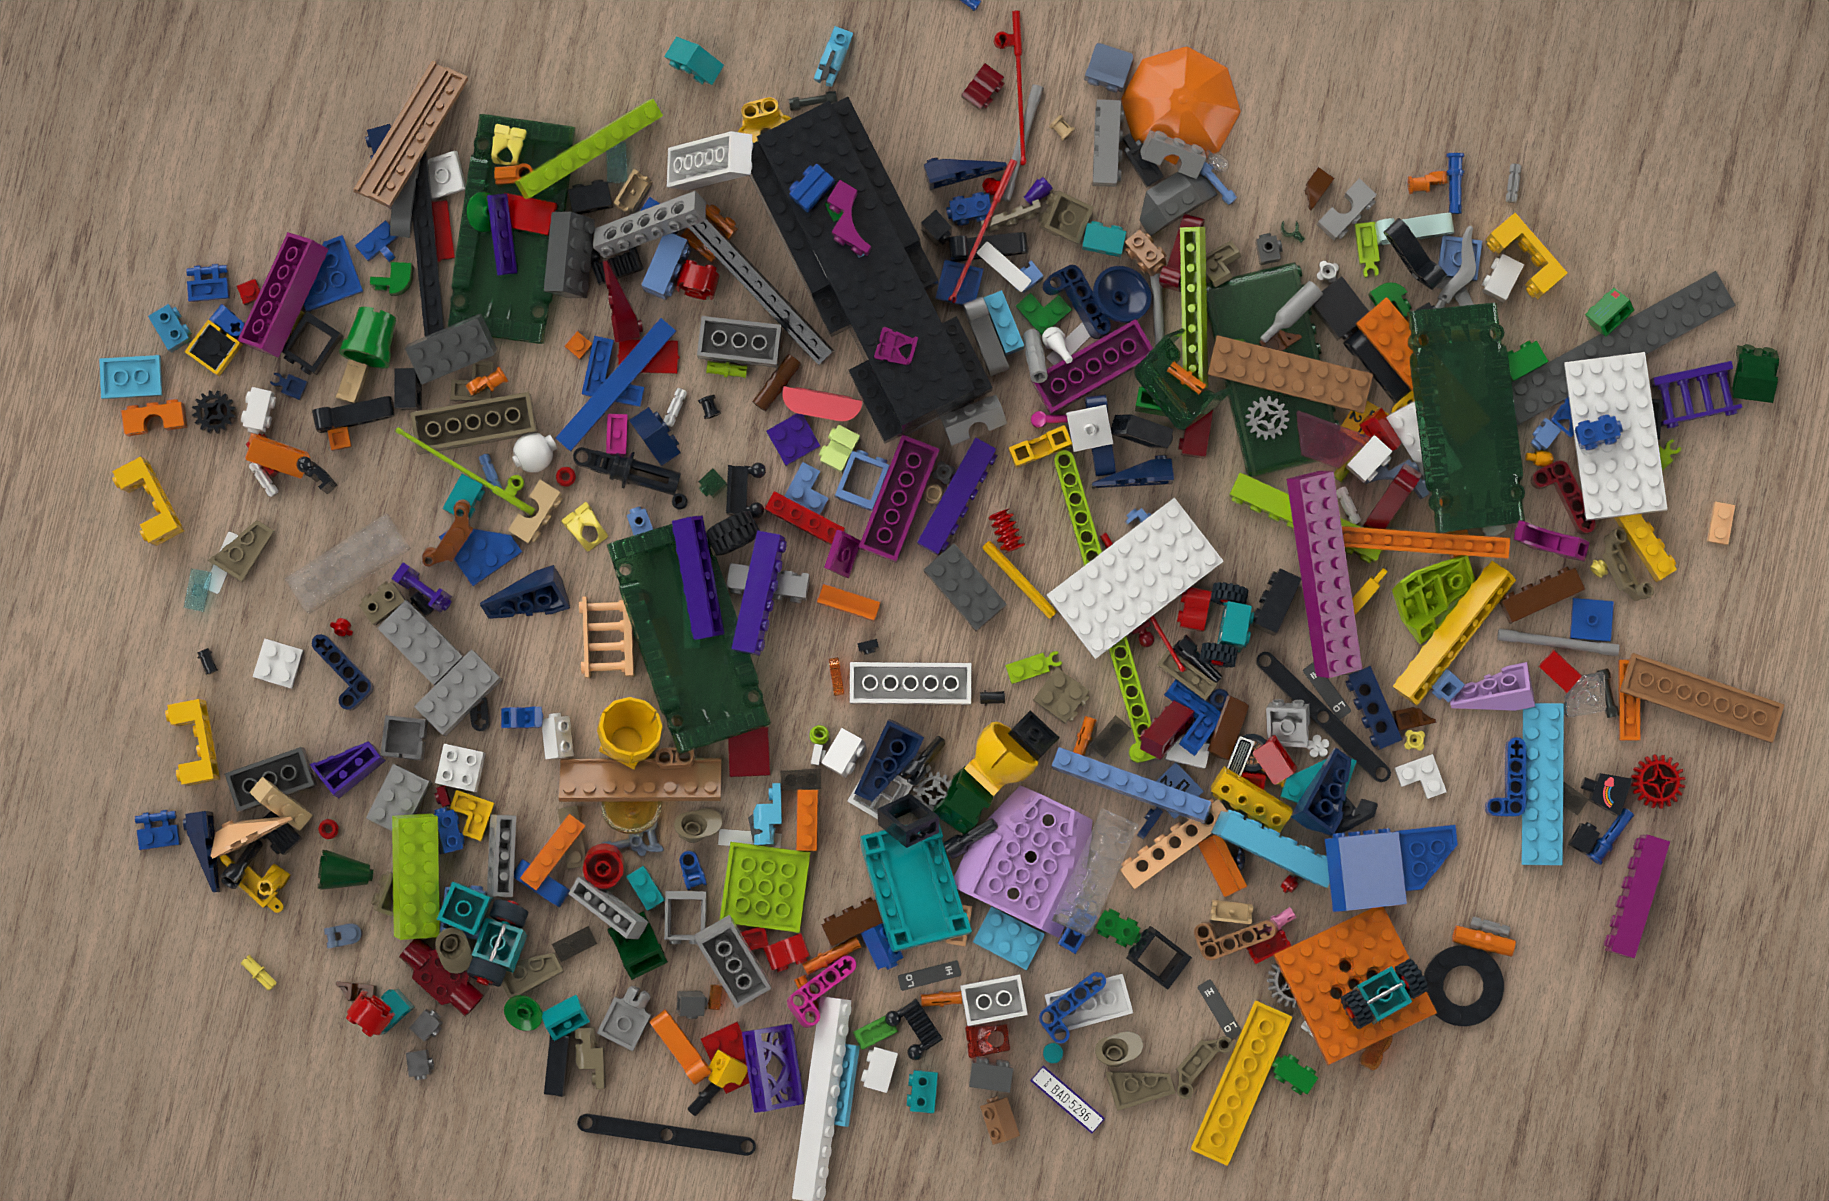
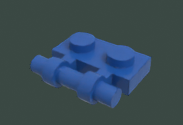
M212 264V266L208 267L197 265L194 268L186 269L187 276L195 277V281H187L189 302L230 299L228 278H220V273L228 272L227 265ZM212 274L213 279L202 280V275Z
M161 810L160 813L150 814L146 812L135 816L136 824L144 823L145 828L137 830L139 850L181 845L178 825H170L169 819L177 818L176 811ZM162 821V827L152 828L151 822Z

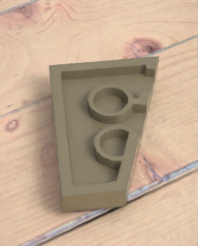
M1039 199L1032 201L1033 206L1028 208L1027 206H1019L1011 211L1012 214L1008 215V212H1004L991 217L986 231L988 230V233L999 230L1000 226L1007 224V227L1018 224V220L1026 218V221L1037 218V214H1040L1041 210Z
M256 520L208 561L243 582L275 531Z
M555 953L530 957L529 959L519 960L513 973L506 971L502 986L510 999L516 995H524L561 974L564 970Z
M1105 1072L1117 1111L1176 1093L1170 1073Z

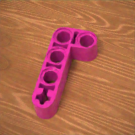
M851 956L840 958L788 997L787 1006L803 1027L811 1028L819 1022L820 1013L812 1002L855 970L856 961ZM848 963L849 967L839 973L838 969ZM826 973L833 975V983L825 979ZM810 985H815L818 988L817 994L810 992ZM795 996L801 998V1006L794 1004L793 998ZM806 1013L813 1015V1023L806 1021Z

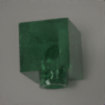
M714 468L698 481L701 485L699 489L706 497L710 495L714 498L727 486L726 481Z

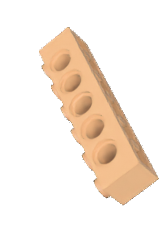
M1211 798L1208 800L1212 804L1209 814L1213 817L1211 824H1203L1187 818L1188 820L1183 824L1179 821L1170 828L1172 832L1167 836L1161 834L1154 839L1156 844L1150 848L1146 845L1137 852L1139 856L1132 860L1129 857L1121 863L1122 868L1119 870L1133 889L1140 886L1212 834L1211 831L1220 812H1228L1219 799L1214 801ZM1188 825H1194L1197 829L1196 834L1192 837L1186 834V827ZM1171 837L1179 838L1180 846L1178 848L1170 846L1169 840ZM1156 848H1160L1164 852V857L1161 860H1156L1153 857V851ZM1140 860L1146 861L1148 865L1147 870L1144 872L1138 871L1136 867L1137 862Z

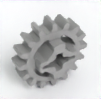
M1268 396L1266 401L1260 397L1259 403L1256 401L1252 402L1254 408L1248 407L1247 409L1251 414L1245 416L1246 419L1250 420V422L1246 423V427H1252L1250 433L1256 432L1257 439L1262 435L1264 441L1267 440L1268 436L1274 440L1275 434L1282 435L1280 429H1287L1284 423L1289 422V418H1285V415L1289 412L1288 410H1282L1285 404L1278 405L1277 398L1272 402L1270 396ZM1268 406L1274 407L1277 411L1270 410ZM1260 408L1261 414L1259 417L1254 418L1255 411ZM1265 414H1267L1268 417H1273L1269 423L1266 420H1261L1264 418ZM1280 419V424L1275 429L1274 422ZM1257 426L1264 427L1266 431L1260 430Z
M929 772V777L926 778L924 776L922 778L923 781L918 783L919 787L913 788V791L917 792V795L914 797L932 811L936 806V802L944 799L947 792L941 789L940 782H943L947 789H949L951 781H946L947 775H944L943 778L940 777V772H937L936 776ZM933 780V785L928 788L923 787L926 782ZM934 788H938L937 791L944 794V796L940 795L936 796V799H932V795L925 791H933ZM921 795H926L930 800L929 806L924 803Z

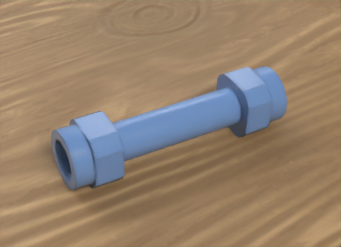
M1204 162L1200 174L1208 178L1222 194L1224 202L1230 205L1237 199V196L1232 190L1229 191L1212 172L1213 168L1207 162Z

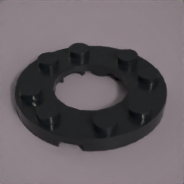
M1467 945L1446 948L1431 959L1424 971V980L1428 986L1427 994L1437 1012L1435 1016L1448 1024L1465 1027L1479 1024L1487 1020L1501 1003L1504 992L1502 972L1496 961L1481 949H1475ZM1458 966H1468L1475 969L1483 981V991L1480 998L1467 1006H1459L1452 1003L1444 992V979L1447 973Z

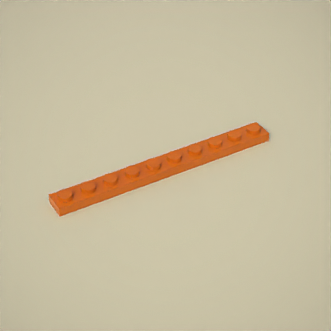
M1342 526L1345 547L1509 558L1510 538Z

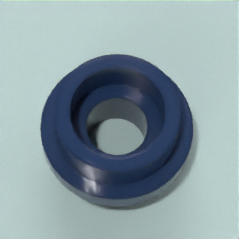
M1224 689L1214 690L1210 695L1211 705L1217 709H1223L1226 698L1229 695L1228 692ZM1221 695L1223 702L1218 703L1216 697Z

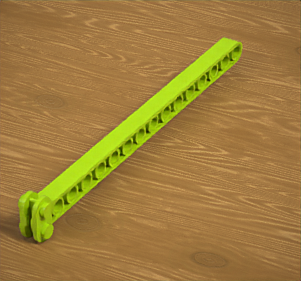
M1062 450L1056 454L1054 465L1083 565L1085 566L1090 562L1086 557L1089 552H1095L1098 556L1102 551L1074 456L1071 452ZM1060 457H1068L1070 463L1067 466L1060 465L1058 461ZM1067 475L1075 478L1073 485H1067L1064 482V478ZM1073 494L1079 495L1081 502L1079 504H1072L1070 496ZM1079 513L1084 514L1087 518L1083 524L1075 520V516ZM1083 533H1090L1092 541L1089 543L1083 542L1081 535ZM1125 636L1108 651L1135 743L1129 748V757L1133 762L1142 763L1156 759V757L1140 749L1141 740L1137 728L1140 725H1145L1149 728L1152 722L1128 640ZM1117 648L1125 650L1126 656L1120 659L1115 656ZM1123 667H1128L1132 674L1130 677L1124 678L1121 676L1120 670ZM1129 686L1136 688L1137 695L1135 697H1129L1126 694V689ZM1134 706L1142 708L1143 713L1141 716L1136 717L1132 714Z

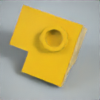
M717 1050L709 1065L712 1072L708 1080L721 1088L731 1082L740 1085L748 1072L747 1066L726 1053Z

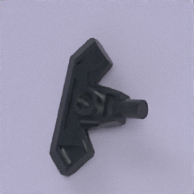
M1346 797L1342 805L1343 817L1334 834L1345 833L1375 817L1378 804L1361 799L1356 808Z

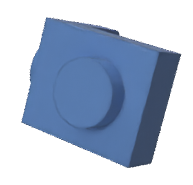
M1135 508L1126 515L1128 519L1125 523L1128 525L1136 518L1141 523L1151 516V513L1146 514L1142 508L1138 511Z

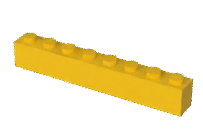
M1493 561L1483 569L1482 574L1471 584L1467 593L1459 599L1456 607L1446 616L1441 626L1434 631L1433 636L1422 646L1415 659L1409 663L1407 669L1397 678L1393 687L1401 696L1416 706L1421 702L1514 584L1516 579L1513 575Z

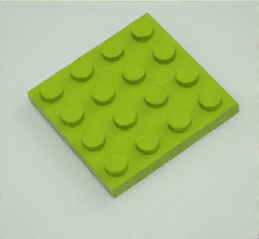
M730 842L720 920L730 915L735 924L800 933L811 853Z

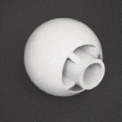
M540 433L524 434L514 445V456H512V459L517 468L520 466L527 472H539L551 463L553 451L557 449V446L551 435L544 437Z

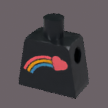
M1598 773L1595 780L1584 777L1580 788L1591 792L1588 799L1590 802L1615 816H1620L1633 779Z

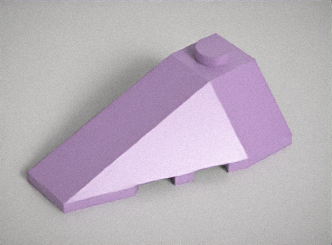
M1527 662L1506 666L1501 669L1502 672L1493 676L1488 674L1484 676V680L1465 684L1451 699V708L1516 711L1535 707Z

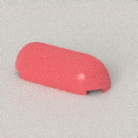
M783 387V400L786 406L798 414L836 421H848L859 413L862 406V400L852 399L853 397L800 387Z

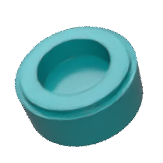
M1049 1043L1043 1049V1057L1049 1063H1057L1063 1057V1049L1056 1043Z

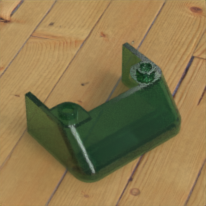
M1183 328L1165 335L1136 366L1134 372L1138 382L1173 425L1180 430L1190 427L1215 409L1233 390L1230 386L1216 393L1206 390L1198 395L1187 385L1183 386L1179 379L1167 372L1169 367L1173 368L1170 365L1174 361L1177 363L1180 360V351L1174 343L1185 332Z

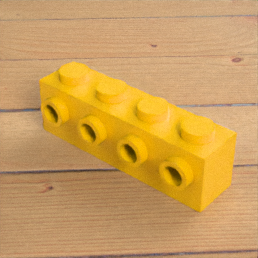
M1643 514L1613 517L1619 527L1626 531L1628 541L1655 582L1662 580L1677 570L1674 558L1671 555H1667L1664 550V543L1660 538L1657 539L1655 537L1653 526L1649 521L1645 522L1642 517Z
M1225 766L1211 784V792H1213L1214 797L1221 801L1223 799L1228 801L1229 805L1235 810L1240 811L1241 809L1247 813L1246 815L1254 821L1259 820L1264 823V827L1279 833L1293 813L1292 807Z

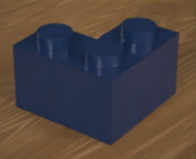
M648 407L629 420L661 466L681 453L677 448L679 442L673 434L669 436L668 432L671 430L657 411L653 413Z

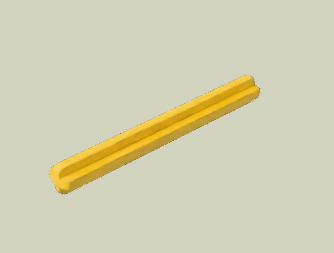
M991 541L983 545V550L1049 619L1057 613L1054 607Z

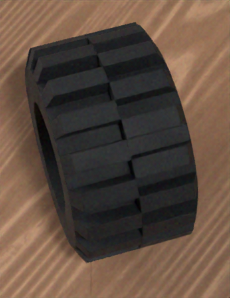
M742 511L710 527L706 532V536L715 554L719 556L728 554L756 539L757 530H760L751 512Z

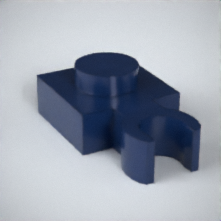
M274 373L275 376L279 377V382L273 383L270 381V383L275 387L282 386L281 393L301 401L308 382L288 374L287 379H284L279 373Z
M1158 807L1154 810L1150 808L1144 817L1147 821L1137 836L1144 840L1162 815L1163 811Z

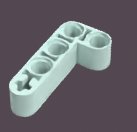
M1451 213L1402 219L1417 240L1455 233ZM1394 218L1379 220L1375 223L1378 245L1390 244L1383 232L1395 221Z

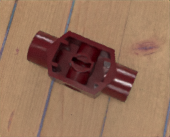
M414 939L399 956L401 960L414 970L412 979L441 1005L450 1003L465 1017L484 997L470 983L471 977L467 975V970L457 974L448 972L441 964L436 949L433 950L422 939Z

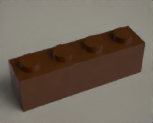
M1565 567L1557 571L1558 576L1551 578V575L1539 579L1540 584L1536 586L1530 583L1522 587V592L1516 595L1514 591L1504 595V600L1499 603L1509 624L1585 590L1576 568L1570 570L1569 567Z
M870 897L861 901L862 906L856 909L850 906L842 910L843 915L836 917L833 914L824 919L825 923L821 925L831 947L883 923L876 899L872 900Z

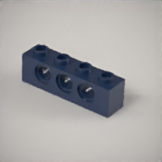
M1371 666L1347 675L1346 686L1349 692L1353 691L1355 699H1353L1356 709L1361 710L1364 716L1361 720L1365 729L1369 728L1372 736H1369L1372 746L1380 750L1401 741L1402 737ZM1361 685L1369 687L1370 692L1367 696L1360 694L1359 688ZM1370 703L1377 706L1378 711L1376 714L1368 712L1367 707ZM1377 722L1385 724L1386 729L1383 733L1377 732L1375 728Z

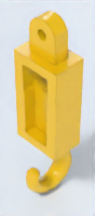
M1382 568L1375 578L1371 576L1353 596L1352 601L1355 615L1381 586L1380 580L1388 572L1385 568Z
M226 854L219 856L226 866L234 863ZM248 865L245 869L246 876L238 886L262 908L267 905L273 912H281L284 905L276 897L277 891L269 895L267 899H261L258 896L259 888L257 884L262 877Z

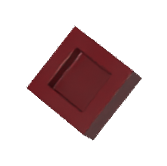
M445 785L437 787V792L434 793L437 804H441L442 807L450 806L451 800L447 787Z

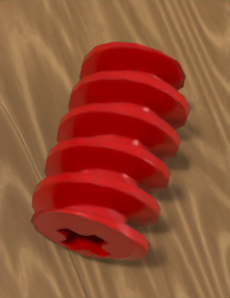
M1010 508L988 517L990 521H995L991 527L998 528L994 535L1001 536L997 539V543H1004L1000 550L1006 551L1005 553L1025 546V543H1018L1023 537L1015 535L1020 529L1012 527L1017 521H1010V518L1014 515V513H1007Z

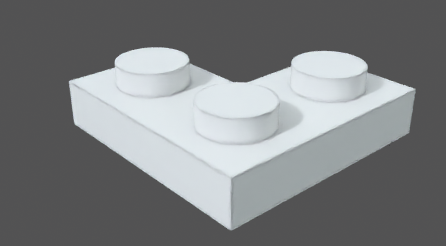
M1433 754L1394 768L1401 787L1420 780L1427 799L1446 792Z

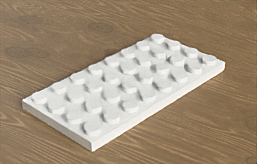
M1645 352L1564 362L1586 521L1667 511ZM1603 415L1615 416L1617 421L1620 420L1623 432L1620 433L1621 436L1617 439L1616 443L1611 445H1605V443L1598 444L1597 448L1588 451L1585 448L1580 449L1575 434V427L1578 426L1579 422L1590 420V422L1598 421V417Z
M1173 498L1046 596L1094 659H1097L1224 561L1178 501Z

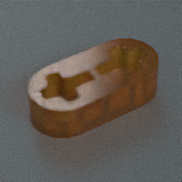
M839 657L828 658L834 696L844 695Z

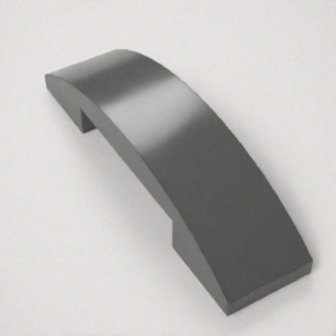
M420 161L392 205L390 236L411 238L412 211Z

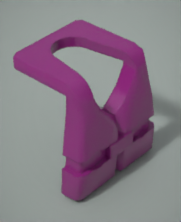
M883 327L879 338L880 344L877 345L874 358L909 365L913 358L918 337L911 338ZM905 344H912L910 355L906 359L900 353L899 348Z

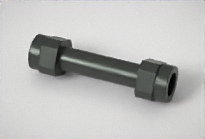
M828 91L826 95L803 99L793 97L789 99L791 111L801 110L800 107L821 104L827 101L833 104L837 102L836 91Z
M1609 669L1598 670L1597 678L1602 684L1607 706L1605 708L1607 718L1619 716L1618 706L1614 704L1609 678H1611Z

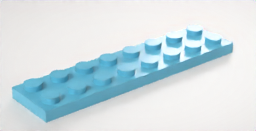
M1535 703V707L1523 709V740L1526 744V808L1522 814V865L1563 866L1564 704Z

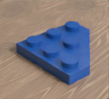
M343 235L324 241L322 246L329 250L305 299L304 307L306 312L364 292Z
M473 529L454 560L474 587L523 552L511 535ZM446 532L439 536L440 540H442Z
M1456 825L1399 830L1405 891L1423 889L1449 854L1458 845Z

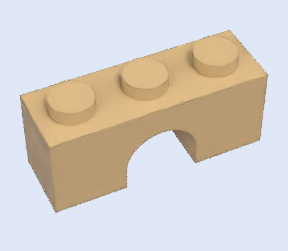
M539 480L529 496L539 505L537 515L532 518H526L518 513L508 531L529 545L532 541L535 543L541 535L539 530L542 525L546 526L552 517L550 515L553 508L557 509L562 502V493Z
M264 777L250 791L262 805L279 817L291 816L292 820L288 823L299 831L313 816L302 804L292 797L286 796Z

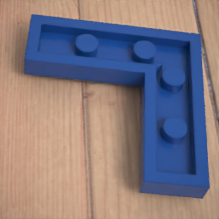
M594 336L582 395L592 397L607 380L606 377L614 340ZM630 384L615 402L641 407L645 387Z
M1175 679L1164 695L1171 701L1174 700L1194 710L1193 717L1196 720L1179 745L1195 756L1216 728L1221 712Z

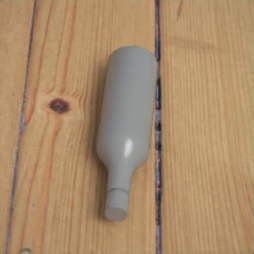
M1308 281L1277 312L1273 325L1260 339L1267 343L1279 330L1290 328L1323 295L1321 290L1313 282Z

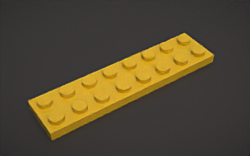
M1256 1000L1254 1001L1190 1150L1228 1166L1292 1016Z

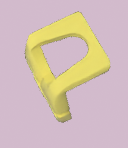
M496 124L491 153L493 163L504 166L519 165L518 159L527 131L515 127L510 129L509 126ZM504 148H508L513 157L512 161L504 162L500 160L497 156L498 153Z
M587 502L561 520L587 552L608 537V534L598 522ZM584 526L596 528L598 533L597 540L589 542L582 537Z

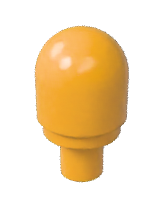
M1538 450L1534 453H1526L1525 460L1533 461V464L1536 466L1545 467L1553 463L1554 457L1549 451Z

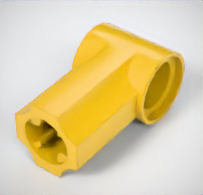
M274 863L257 884L259 893L263 896L272 895L278 888L282 889L286 885L291 874Z

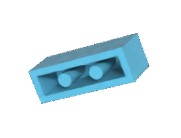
M1001 290L984 297L989 317L1005 356L1023 350L1024 343L1003 291Z

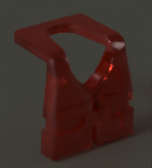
M1007 1024L993 1026L978 1025L976 1027L971 1025L965 1027L966 1039L969 1042L967 1044L969 1058L1010 1050ZM994 1031L1001 1032L1004 1035V1043L998 1047L992 1046L987 1041L989 1035Z

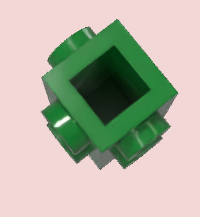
M1111 908L1108 911L1103 910L1095 926L1098 929L1097 934L1107 939L1110 935L1117 939L1115 943L1125 948L1127 945L1137 944L1142 934L1139 932L1141 928L1137 926L1139 922L1129 917L1124 920L1119 917V912Z
M1284 1054L1282 1057L1277 1056L1272 1064V1067H1274L1272 1072L1276 1074L1274 1078L1283 1084L1286 1081L1292 1084L1291 1089L1299 1095H1302V1093L1308 1095L1318 1080V1077L1315 1076L1316 1071L1307 1065L1305 1068L1298 1064L1300 1060L1291 1054L1288 1057Z

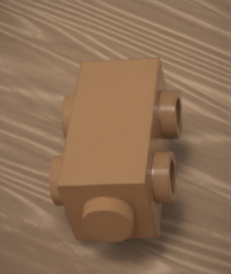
M1138 230L1124 241L1126 254L1130 259L1133 260L1135 258L1137 260V265L1143 273L1147 272L1152 277L1155 274L1161 273L1163 266L1167 265L1166 253L1161 247L1157 248L1153 244L1154 240L1148 233L1144 234L1141 230Z
M998 1096L986 1099L987 1103L981 1105L980 1108L992 1144L1002 1143L1020 1136L1008 1098L999 1099Z

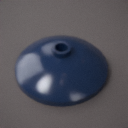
M1126 266L1109 267L1101 272L1095 280L1093 286L1095 303L1099 310L1108 318L1117 322L1129 323L1135 319H1140L1148 311L1151 304V290L1145 278L1134 269Z

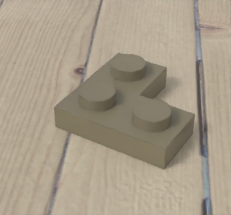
M1232 241L1206 254V276L1215 287L1233 278L1226 265L1241 257L1239 250Z
M478 361L472 364V380L493 373V362ZM451 379L450 400L480 401L491 399L492 392L487 386L483 391H479L480 393L476 392L477 394L471 396L466 385L472 380Z

